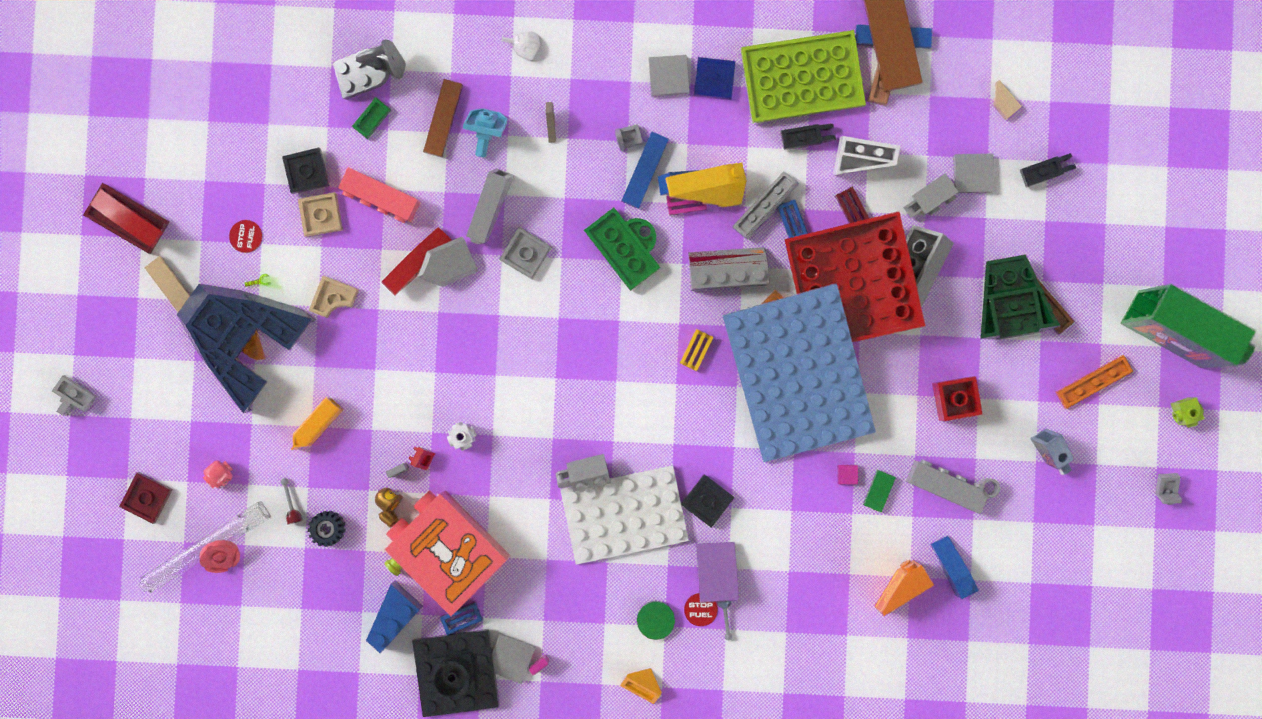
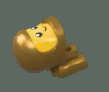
M385 487L380 489L375 495V503L383 511L378 514L379 519L391 528L399 521L394 510L403 499V496L397 495L392 489Z

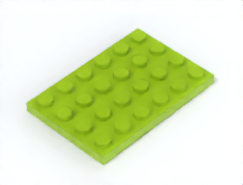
M854 30L741 47L740 49L752 124L858 108L866 105Z

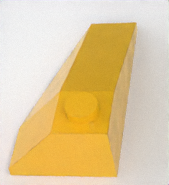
M742 162L665 178L670 197L688 201H699L703 204H714L723 208L742 204L747 182Z

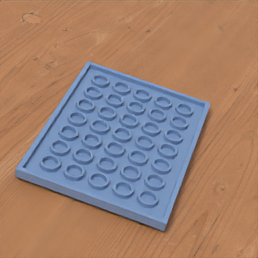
M836 283L723 315L763 462L876 432Z

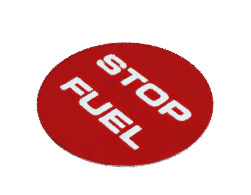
M241 220L232 226L229 240L232 247L237 251L249 253L256 250L261 244L262 231L255 222Z
M699 593L690 596L685 603V616L695 626L709 625L717 616L718 608L716 602L700 603Z

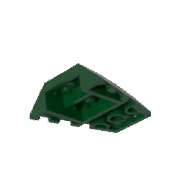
M1026 254L986 261L980 339L1000 340L1031 335L1060 326Z

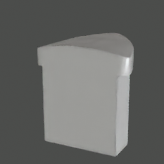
M638 124L615 129L620 151L643 144Z

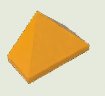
M651 668L627 674L620 684L621 687L652 704L657 701L662 693Z

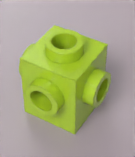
M1187 397L1170 403L1173 410V419L1178 425H1186L1189 428L1198 425V421L1205 419L1203 416L1204 409L1198 402L1197 397Z

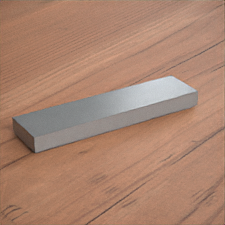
M783 171L732 226L733 229L748 240L799 185L798 181Z

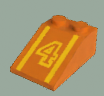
M906 560L900 564V568L896 570L874 607L885 616L928 590L934 584L921 564L914 560Z

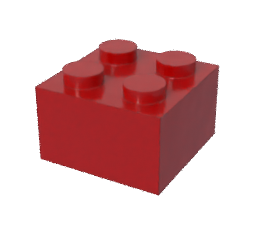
M976 376L932 383L939 421L983 415Z

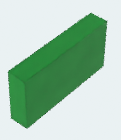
M375 97L352 127L366 139H369L391 112V109Z
M877 470L863 505L882 513L896 477Z

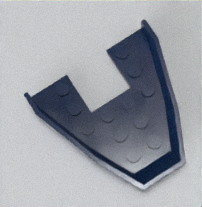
M198 284L177 313V317L195 350L243 413L250 412L251 408L249 407L268 382L236 360L257 329L286 349L291 350L310 322L316 320L301 308L242 290Z

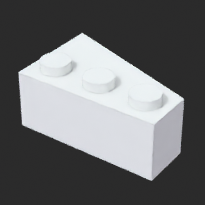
M842 136L839 139L833 175L897 165L900 146Z

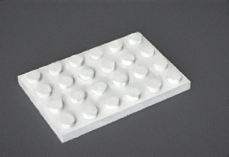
M673 465L610 478L611 483L602 487L587 488L585 491L573 492L572 486L560 489L576 564L689 541Z

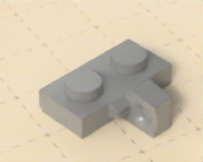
M66 375L59 379L52 392L61 397L60 402L62 404L56 412L62 416H68L72 409L76 410L77 408L87 412L97 398V395Z

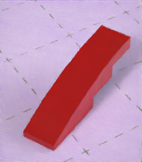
M100 189L90 204L104 216L151 248L155 246L164 233L143 216L134 212L102 189Z
M437 227L381 283L396 296L418 276L426 252L448 243L452 239Z

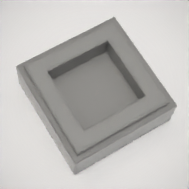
M405 462L386 471L388 478H392L407 471L409 467Z

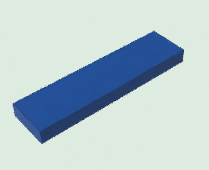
M856 24V45L873 46L869 25ZM910 27L915 48L930 49L932 47V28Z
M651 131L621 202L637 209L640 208L669 138Z

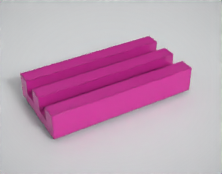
M666 196L669 215L707 210L706 204L702 202L686 200L671 203V200L678 198ZM702 203V206L672 210V207Z

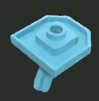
M483 108L469 112L463 124V129L477 132L476 156L486 157L489 140H492V135L502 136L508 119L501 112Z

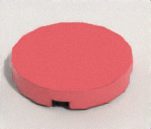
M218 540L211 542L202 548L199 554L200 564L208 572H226L228 568L235 567L240 560L239 548L231 541Z

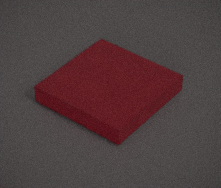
M136 472L119 507L155 524L173 489L140 472Z

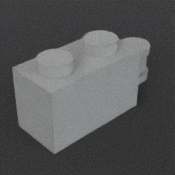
M945 173L912 195L914 201L903 208L910 218L921 211L924 215L929 213L931 216L940 210V204L943 202L949 204L955 200V194L958 193V190ZM917 203L920 209L915 211L912 205Z
M604 454L566 463L567 469L556 473L558 487L566 488L572 486L573 492L585 491L587 488L595 486L602 487L611 483Z

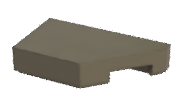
M546 102L549 143H555L554 104Z

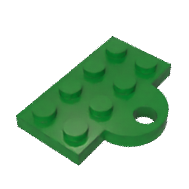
M613 207L584 229L586 235L630 291L661 268L650 254L656 243V231L647 220L633 218L625 222ZM642 227H648L650 235L642 237L639 230Z

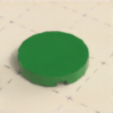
M662 601L647 602L638 612V629L648 639H663L674 628V613Z

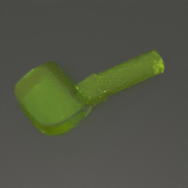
M262 274L259 279L244 282L245 287L259 284L269 286L271 282L263 283V278L269 277V275Z

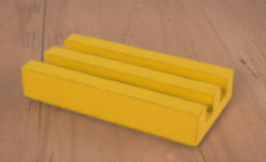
M696 329L680 364L697 372L713 337ZM697 335H700L701 338L689 362H685ZM704 338H707L708 340L703 348V351L696 365L693 366L692 363L701 347V344Z

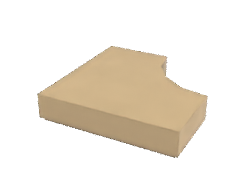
M322 275L309 311L328 318L331 312L338 307H353L359 289Z

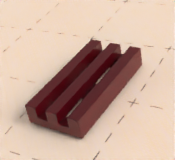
M853 186L835 195L848 223H853L854 221L841 198L842 196L845 197L856 220L861 221L848 193L851 194L863 220L869 219Z

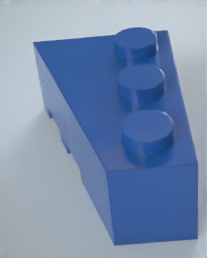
M396 581L392 582L366 641L381 653L419 612L423 605Z

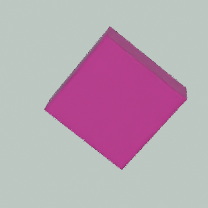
M838 465V484H858V465Z
M546 654L529 667L532 675L537 674L548 665L549 658Z

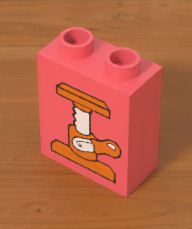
M429 490L413 506L420 514L410 524L404 518H401L386 533L392 542L384 550L452 616L507 561L510 554L447 491L440 493L436 497Z

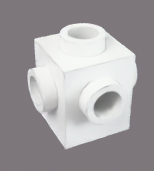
M462 422L451 426L452 430L448 431L449 436H447L450 446H454L455 449L461 448V451L472 447L471 443L476 441V432L473 426H470L469 423L463 425ZM459 433L464 435L463 440L458 439L457 435Z

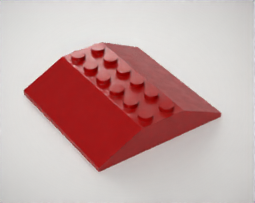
M900 211L784 239L796 293L799 294L836 283L852 342L926 326Z

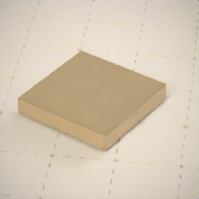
M336 192L298 199L304 237L343 231Z

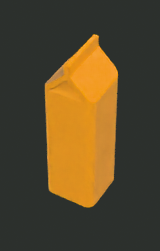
M325 397L293 433V447L291 450L312 446L344 409L331 397Z

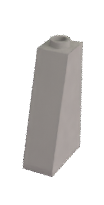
M498 168L488 172L466 237L471 238V242L481 245L489 240L513 181V174Z

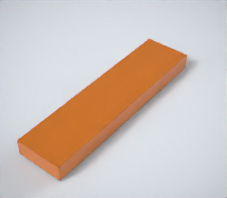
M1121 355L1056 391V394L1063 407L1068 409L1127 376L1133 370L1126 357Z

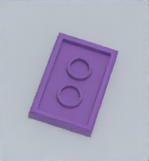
M735 542L696 544L700 603L739 601Z

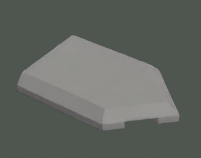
M459 237L427 251L417 277L444 287L478 271L464 238Z

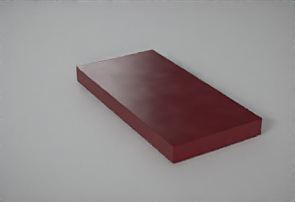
M105 183L100 185L93 197L94 199L100 189H102L134 212L143 216L163 232L170 223V221ZM90 204L85 210L83 216L146 253L151 254L155 246L151 248L121 228Z

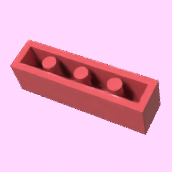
M349 167L338 187L343 191L342 195L350 199L357 197L361 199L359 203L370 207L372 204L378 207V212L388 215L389 212L395 215L394 219L405 223V221L412 222L421 203L418 199Z

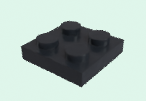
M318 147L282 156L291 194L330 186L321 148Z
M703 474L681 505L712 528L735 497Z

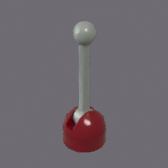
M283 478L281 484L284 486L290 509L286 514L287 525L303 521L301 513L293 508L287 485L289 481L287 478Z

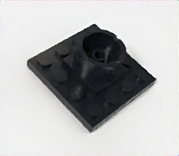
M489 629L412 640L423 717L497 708L500 706Z

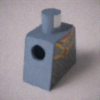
M1046 428L1030 438L1047 465L1059 470L1061 475H1065L1072 470L1068 463L1073 461L1074 457L1062 434Z

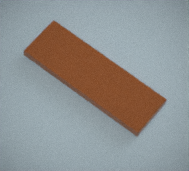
M863 0L884 92L922 84L923 81L904 0Z

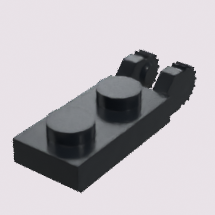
M832 123L815 124L781 130L783 150L836 140L835 135L821 137L820 131L833 129L834 125Z
M1071 153L1061 157L1056 156L1020 169L1025 187L1033 186L1076 169L1075 164L1062 168L1060 163L1072 158Z

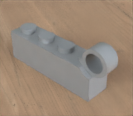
M923 459L920 462L914 461L905 481L978 514L982 513L987 499L996 497L1000 492V484L995 479L984 478L979 484L974 482L971 485L966 483L968 479L956 475V478L949 475L950 471L941 467L938 470L931 467L932 463ZM987 482H992L994 485V490L990 494H986L984 491V486Z

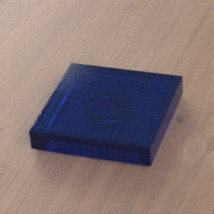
M698 57L694 96L731 100L736 61Z

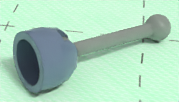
M731 601L717 602V605L724 612L725 639L729 641L732 639V634L729 629L727 608L731 605Z

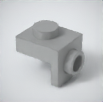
M1178 473L1158 474L1155 494L1163 504L1182 503V498L1178 494L1181 478Z

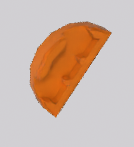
M256 331L242 351L252 359L264 360L266 358L258 331Z

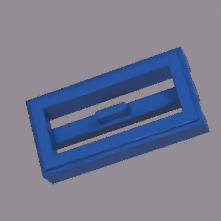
M795 199L777 207L788 238L808 234ZM790 205L793 206L797 220L801 227V234H799L795 220L789 207ZM782 208L786 209L795 236L792 235V232L790 230L789 224L787 222L786 216Z
M474 602L458 609L452 616L449 614L441 616L440 620L446 634L450 635L483 621V617L480 614L477 603ZM469 609H474V611L468 614H465L461 617L446 622V619L458 615ZM474 615L477 616L476 619L468 621L452 629H449L448 627Z

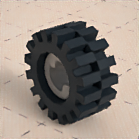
M323 511L313 516L312 521L308 524L310 528L307 529L310 532L309 538L313 539L312 542L324 547L338 543L343 538V533L346 530L344 529L345 522H342V516L339 517V514L333 513V511ZM323 524L331 527L329 534H326V531H322Z

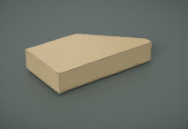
M998 80L995 83L996 89L993 106L1006 120L1022 106L1003 83Z

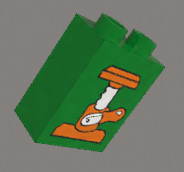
M1173 284L1138 290L1120 323L1199 368L1243 365L1251 358L1255 350V345L1250 342L1256 330Z

